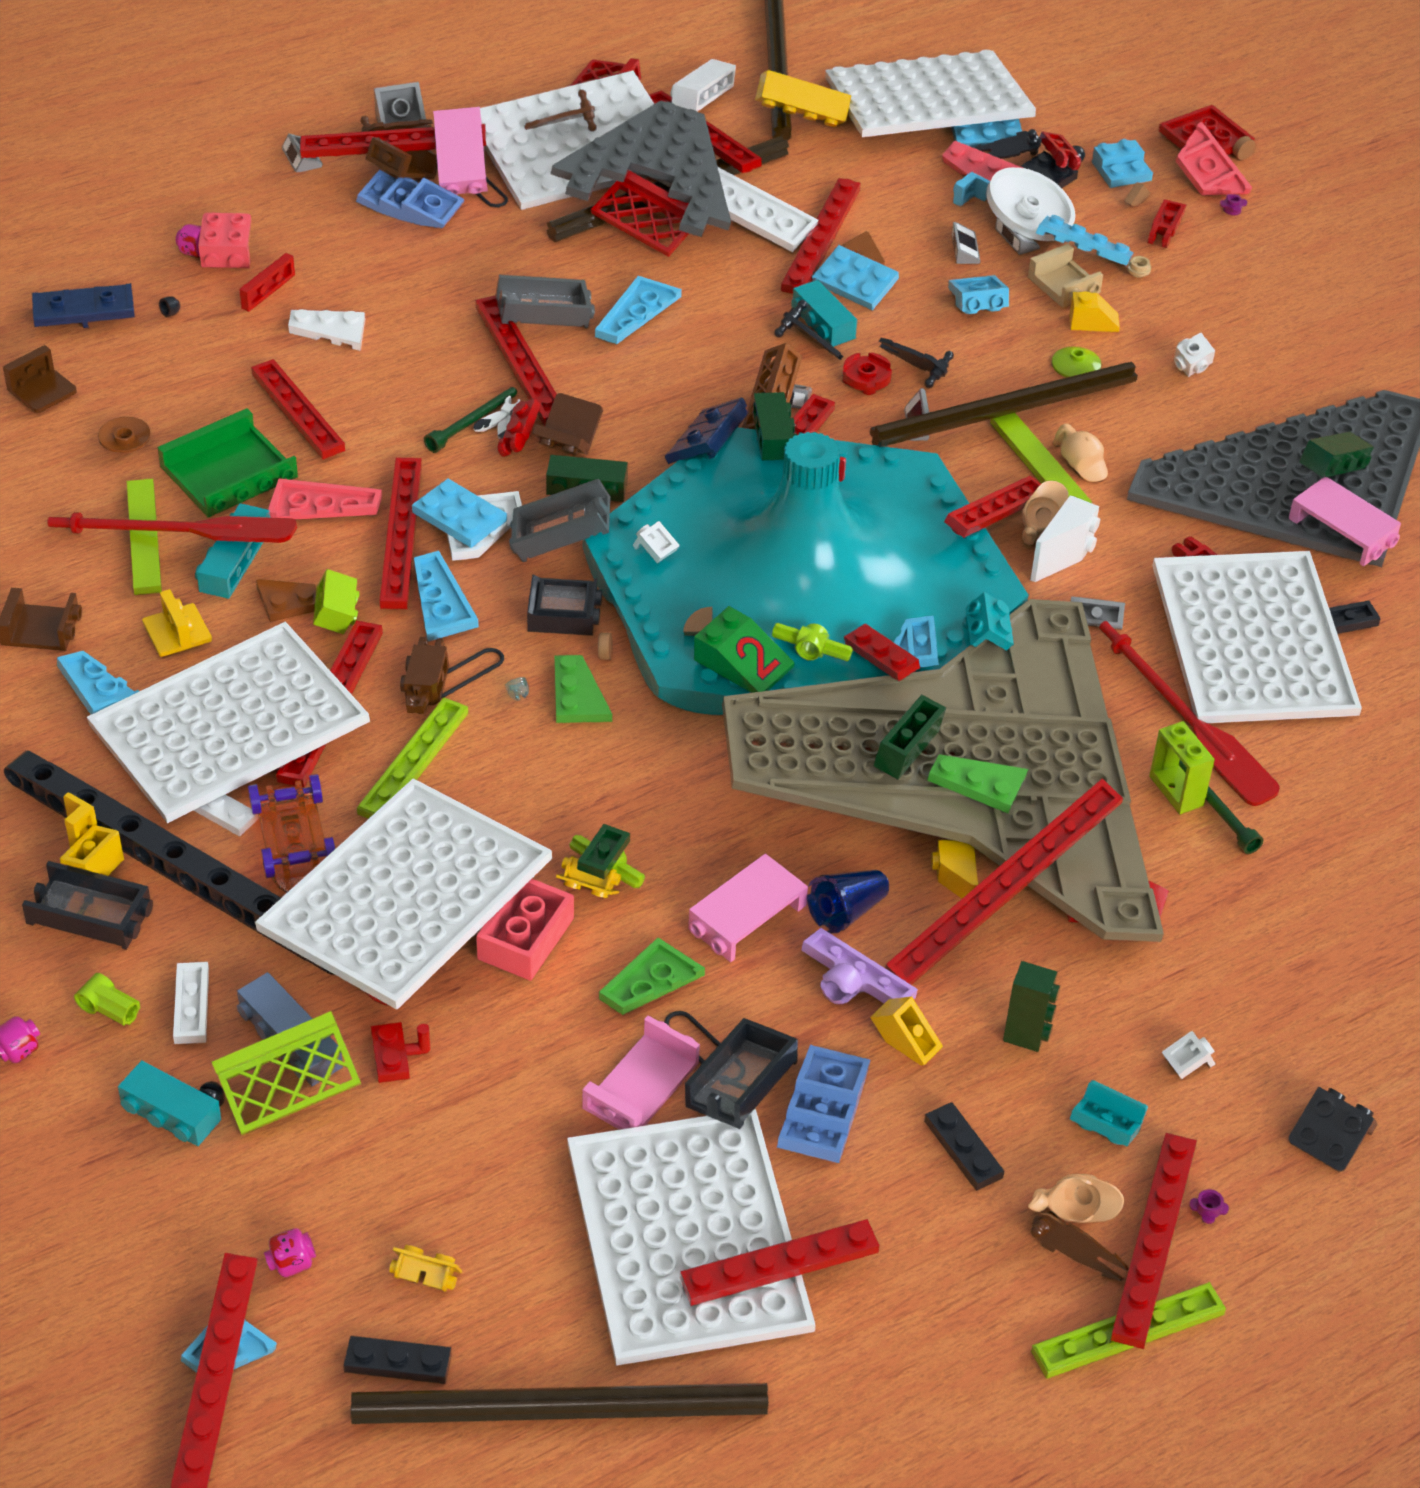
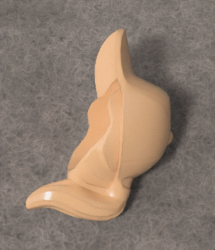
M1069 424L1061 425L1053 441L1055 446H1061V455L1084 480L1088 482L1104 480L1108 475V471L1103 458L1104 448L1101 442L1091 433L1085 431L1077 432Z
M1046 481L1036 489L1026 502L1022 511V519L1025 525L1022 532L1024 544L1028 546L1035 544L1037 537L1044 532L1068 499V491L1063 484L1056 481Z
M1071 1174L1061 1178L1051 1189H1037L1028 1208L1035 1212H1042L1048 1207L1057 1217L1068 1222H1101L1113 1219L1119 1214L1124 1205V1197L1115 1186L1099 1180L1093 1175Z

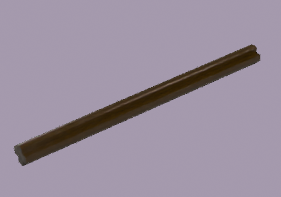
M765 0L769 70L788 76L783 0ZM775 106V108H771L773 138L782 135L784 141H788L791 138L792 131L791 114L782 111L783 108Z
M782 135L748 147L750 151L762 158V165L789 154L787 150L789 148L788 141H784ZM721 158L716 159L717 167L732 175L741 173ZM659 181L653 183L667 192L670 190V187ZM628 193L619 195L615 198L628 196ZM642 201L633 202L635 209L648 207ZM630 203L617 204L618 211L631 209ZM614 205L603 206L600 209L606 213L615 211ZM593 206L547 222L549 228L547 233L549 238L552 237L554 242H558L607 222L591 213Z
M1126 362L870 428L872 444L884 447L1136 382L1138 377L1134 372L1136 366L1133 362Z
M767 1383L351 1393L352 1424L768 1415L769 1408Z

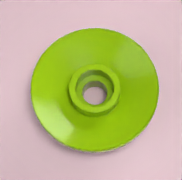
M1065 347L1053 355L1052 366L1058 374L1067 378L1101 369V360L1094 352L1086 348Z

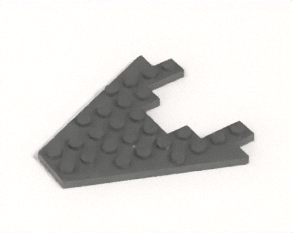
M659 101L552 165L551 175L569 180L565 194L585 201L589 200L600 175L623 182L628 171L632 170L670 182L672 185L668 197L689 203L680 222V231L702 237L707 224L729 231L731 218L705 115L696 110L686 109L671 102Z

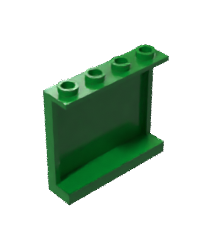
M248 408L157 447L160 467L208 518L275 488L278 479L293 480L298 477L296 457L292 456L286 459L254 426L253 413Z

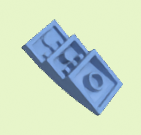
M379 170L358 194L356 202L402 221L422 226L443 228L461 207L465 199L426 178H423L418 183L411 178L398 177L396 179Z
M810 1045L796 1080L795 1091L787 1108L786 1120L778 1137L777 1148L839 1163L861 1097L870 1059Z

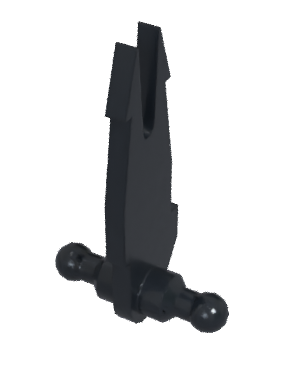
M1030 129L1028 132H1017V136L1003 138L983 146L980 144L974 148L982 152L991 151L987 154L1000 159L1020 156V153L1030 152L1031 155L1035 156L1039 152L1041 138L1037 135L1036 130Z
M800 300L795 308H791L789 312L786 311L783 314L784 318L781 320V325L774 331L776 337H782L787 329L795 326L799 331L839 360L844 357L836 348L798 320L801 317L802 310L807 307L805 300Z
M882 337L879 339V342H881L880 347L891 355L894 354L915 367L929 371L930 376L924 382L927 388H932L936 380L946 376L949 362L954 358L952 351L945 352L943 359L937 360L927 353H920L912 348L895 343L893 340Z

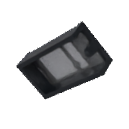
M48 861L46 864L49 877L48 884L45 887L42 883H36L34 887L36 903L24 900L22 903L26 924L34 925L35 923L119 945L122 946V949L127 950L132 939L138 937L144 918L149 917L152 912L153 900L150 899L148 886Z
M743 1018L686 1081L685 1107L741 1129L745 1119L793 1064H797L798 1039Z

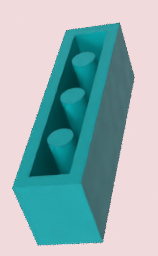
M240 503L234 513L232 512L229 516L270 517V511ZM216 541L213 547H209L202 564H199L196 568L195 579L198 580L199 592L229 599L264 542Z

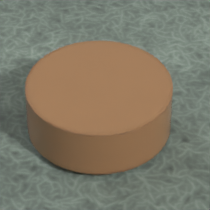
M1248 136L1240 138L1233 147V154L1240 160L1249 158L1255 150V141Z
M601 632L599 634L598 656L600 660H611V633Z

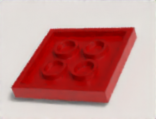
M1213 105L1159 124L1158 130L1182 150L1196 130L1197 125L1202 122L1227 155L1233 154V147L1240 138L1248 136L1253 141L1255 140L1253 136Z

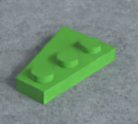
M555 655L556 723L612 722L613 714L583 656Z
M939 754L929 772L927 781L1009 813L1026 778L1028 769Z
M657 938L599 991V1000L624 1015L705 976V967L662 939Z

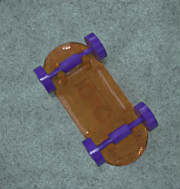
M318 774L309 775L310 787L302 788L300 780L295 781V786H282L272 789V785L266 786V793L259 796L257 784L248 786L252 814L259 815L265 849H261L266 879L272 878L277 887L285 893H288L335 850L333 837L324 838L317 804L323 803Z

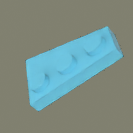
M84 651L57 657V667L90 715L140 692L139 690L133 691L127 686V681L121 677L115 678L109 674L106 666Z

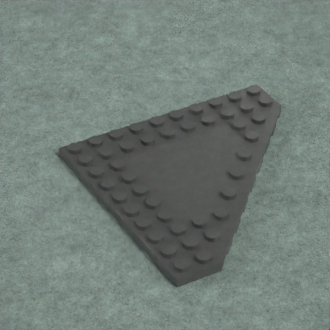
M1382 390L1376 392L1374 397L1366 399L1364 396L1346 401V404L1343 406L1335 407L1330 405L1317 409L1316 413L1306 416L1303 413L1286 418V422L1276 425L1272 422L1258 426L1255 431L1245 434L1244 431L1227 435L1225 440L1219 442L1210 440L1196 444L1194 449L1185 452L1179 449L1165 453L1163 458L1154 461L1151 458L1141 460L1128 491L1127 500L1360 561L1364 548L1312 515H1308L1297 524L1289 519L1293 499L1322 479L1321 476L1299 462L1310 439L1345 432H1352L1374 446L1369 464L1364 469L1329 476L1328 478L1397 520L1420 448V399ZM1388 549L1382 552L1377 560H1372L1368 564L1382 567Z

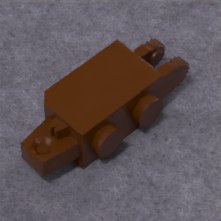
M420 637L418 645L413 646L411 656L406 658V675L401 676L400 690L405 692L407 713L424 714L428 705H435L441 701L449 669L448 652L444 638H437L435 646L428 645L427 637Z

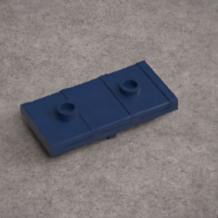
M131 283L32 293L35 327L83 323V328H89L88 322L135 317Z
M741 397L703 409L684 434L676 441L671 450L666 453L665 459L667 463L671 464L678 460H684L703 453H707L709 459L714 458L747 416V404L744 398Z

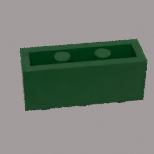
M784 392L754 393L752 415L761 460H784L786 443L794 435L797 436V433H794V418H791V403L786 402Z
M1352 432L1310 439L1299 462L1322 478L1364 469L1371 461V453L1374 446Z
M550 455L546 473V495H553L599 479L610 495V501L624 502L628 482V462Z
M921 694L880 742L873 766L899 780L939 732L946 707Z
M1021 961L1012 985L1003 1042L1039 1052L1042 1041H1049L1053 1024L1050 1023H1052L1057 1005L1055 1003L1060 991V985L1056 984L1058 971Z

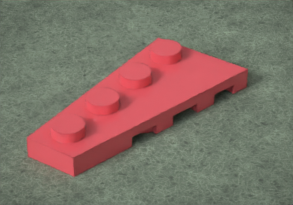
M954 141L942 154L943 162L960 175H968L970 172H973L991 181L994 174L1002 169L1022 168L958 141Z
M278 479L268 510L270 511V518L311 519L377 515L382 500V490Z

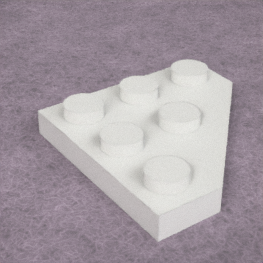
M519 491L479 496L506 512L507 521L472 548L447 534L452 561L479 558L511 528L510 523L513 520V509L522 506Z

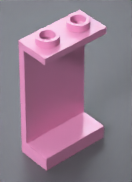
M480 107L433 111L439 185L456 195L464 193L478 194L488 191Z
M1328 477L1322 478L1293 499L1289 514L1291 521L1297 524L1308 515H1312L1364 548L1360 560L1362 566L1367 565L1372 560H1377L1382 552L1388 548H1393L1400 538L1398 533L1401 523Z
M765 853L690 908L689 929L695 937L701 938L710 945L716 954L722 955L729 962L735 960L736 944L787 905H790L798 912L803 909L807 904L808 886Z
M647 1016L644 1019L643 1037L599 1086L589 1082L583 1088V1109L619 1130L646 1126L699 1064L700 1044L695 1042L690 1036L682 1035L673 1030L665 1022L657 1021Z

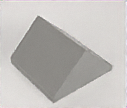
M419 82L374 88L375 117L378 123L383 122L386 124L426 119Z

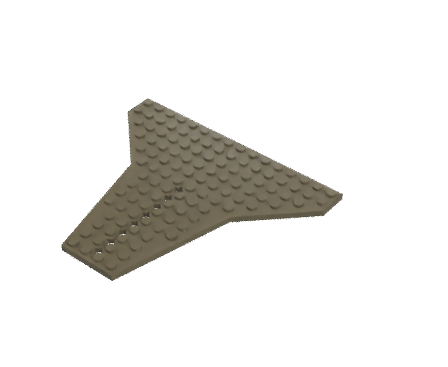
M1029 599L1009 615L1014 645L1007 651L985 639L977 647L972 645L967 647L942 668L913 672L899 682L889 675L724 696L722 709L732 789L968 843L999 866L1103 778L1123 797L1122 804L1032 880L1028 886L1102 939L1161 942L1164 932L1154 891L1149 886L1130 808L1131 798L1112 721L1107 715L1090 646L1091 636L1082 602ZM922 694L946 707V711L939 732L924 749L929 755L921 752L900 779L897 780L873 765L880 742ZM752 741L758 742L760 746L753 745ZM786 743L787 747H783L780 744ZM809 744L814 745L817 749L810 748ZM837 746H842L844 750L838 749ZM869 747L873 752L867 751L865 748ZM954 752L955 756H952L949 753ZM938 755L1028 769L1026 778L1009 813L927 781L929 772Z

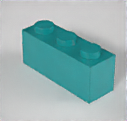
M819 280L793 288L792 308H795L800 300L807 302V307L802 310L801 317L821 338L833 347L856 339L857 319Z
M142 1060L118 1085L120 1103L127 1112L146 1118L153 1126L157 1128L162 1127L172 1132L176 1138L183 1142L188 1141L199 1146L221 1121L218 1100Z

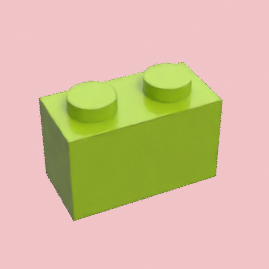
M326 569L316 588L313 625L343 635L349 625H354L358 615L355 605L359 598V591L356 590V578Z

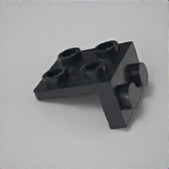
M1318 1086L1291 1131L1289 1142L1333 1169L1342 1172L1349 1165L1366 1134L1372 1135L1378 1124L1375 1118L1372 1117L1374 1113L1358 1103L1354 1107L1345 1102L1346 1097L1332 1088L1326 1091Z

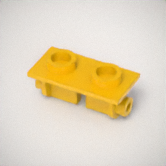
M571 856L570 858L565 857L563 859L562 868L565 869V873L556 875V878L564 880L563 885L579 890L581 886L592 889L591 894L603 898H608L609 894H619L618 890L613 889V885L618 886L621 879V874H618L617 870L611 869L606 878L602 879L577 870L579 858Z
M405 1245L404 1250L393 1247V1251L399 1258L398 1261L392 1260L389 1272L393 1273L395 1278L418 1283L422 1271L426 1272L423 1285L445 1292L447 1289L453 1290L455 1288L457 1277L452 1276L453 1272L461 1274L462 1270L457 1264H454V1258L438 1253L435 1258L423 1255L424 1250L410 1245Z

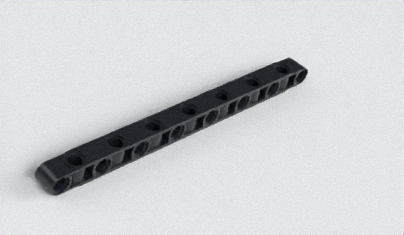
M25 750L4 768V775L12 785L67 818L63 796L67 792L94 806L97 826L117 830L124 853L301 959L310 962L328 974L335 975L257 931L255 922L277 903L281 897L29 750Z

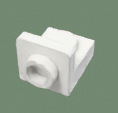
M660 521L651 527L648 524L642 527L636 533L638 538L633 544L635 549L643 546L656 563L671 555L680 546Z
M1193 1031L1162 1051L1166 1060L1181 1079L1204 1063H1207L1210 1068L1215 1065L1211 1054L1215 1051L1205 1037L1198 1039Z

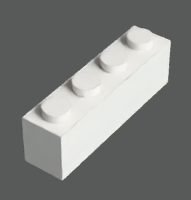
M715 59L709 60L672 86V103L686 109L699 111L734 87L736 65Z

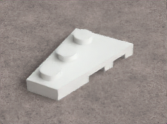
M291 310L288 324L289 333L315 340L322 337L330 339L331 344L340 346L342 343L352 345V349L361 351L365 312Z

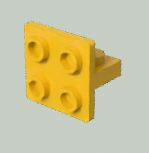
M170 589L160 592L162 612L142 619L143 625L160 657L212 641V636L195 604L191 603L183 606L179 598L175 599Z

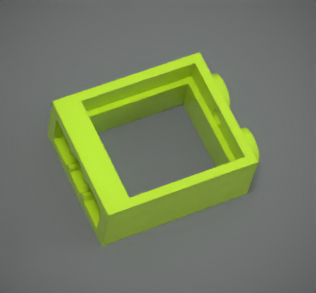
M1182 721L1159 729L1149 777L1180 815L1204 806L1215 759L1186 723ZM1180 760L1187 767L1186 773L1179 766Z

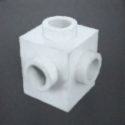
M1202 333L1190 339H1183L1176 347L1175 365L1180 371L1183 370L1188 377L1194 373L1199 374L1213 363L1215 349Z

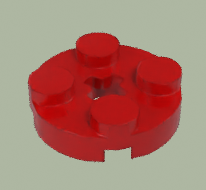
M869 352L868 356H860V353H855L844 361L842 381L854 389L861 390L865 395H873L876 393V390L885 388L891 382V363L887 358L877 353Z

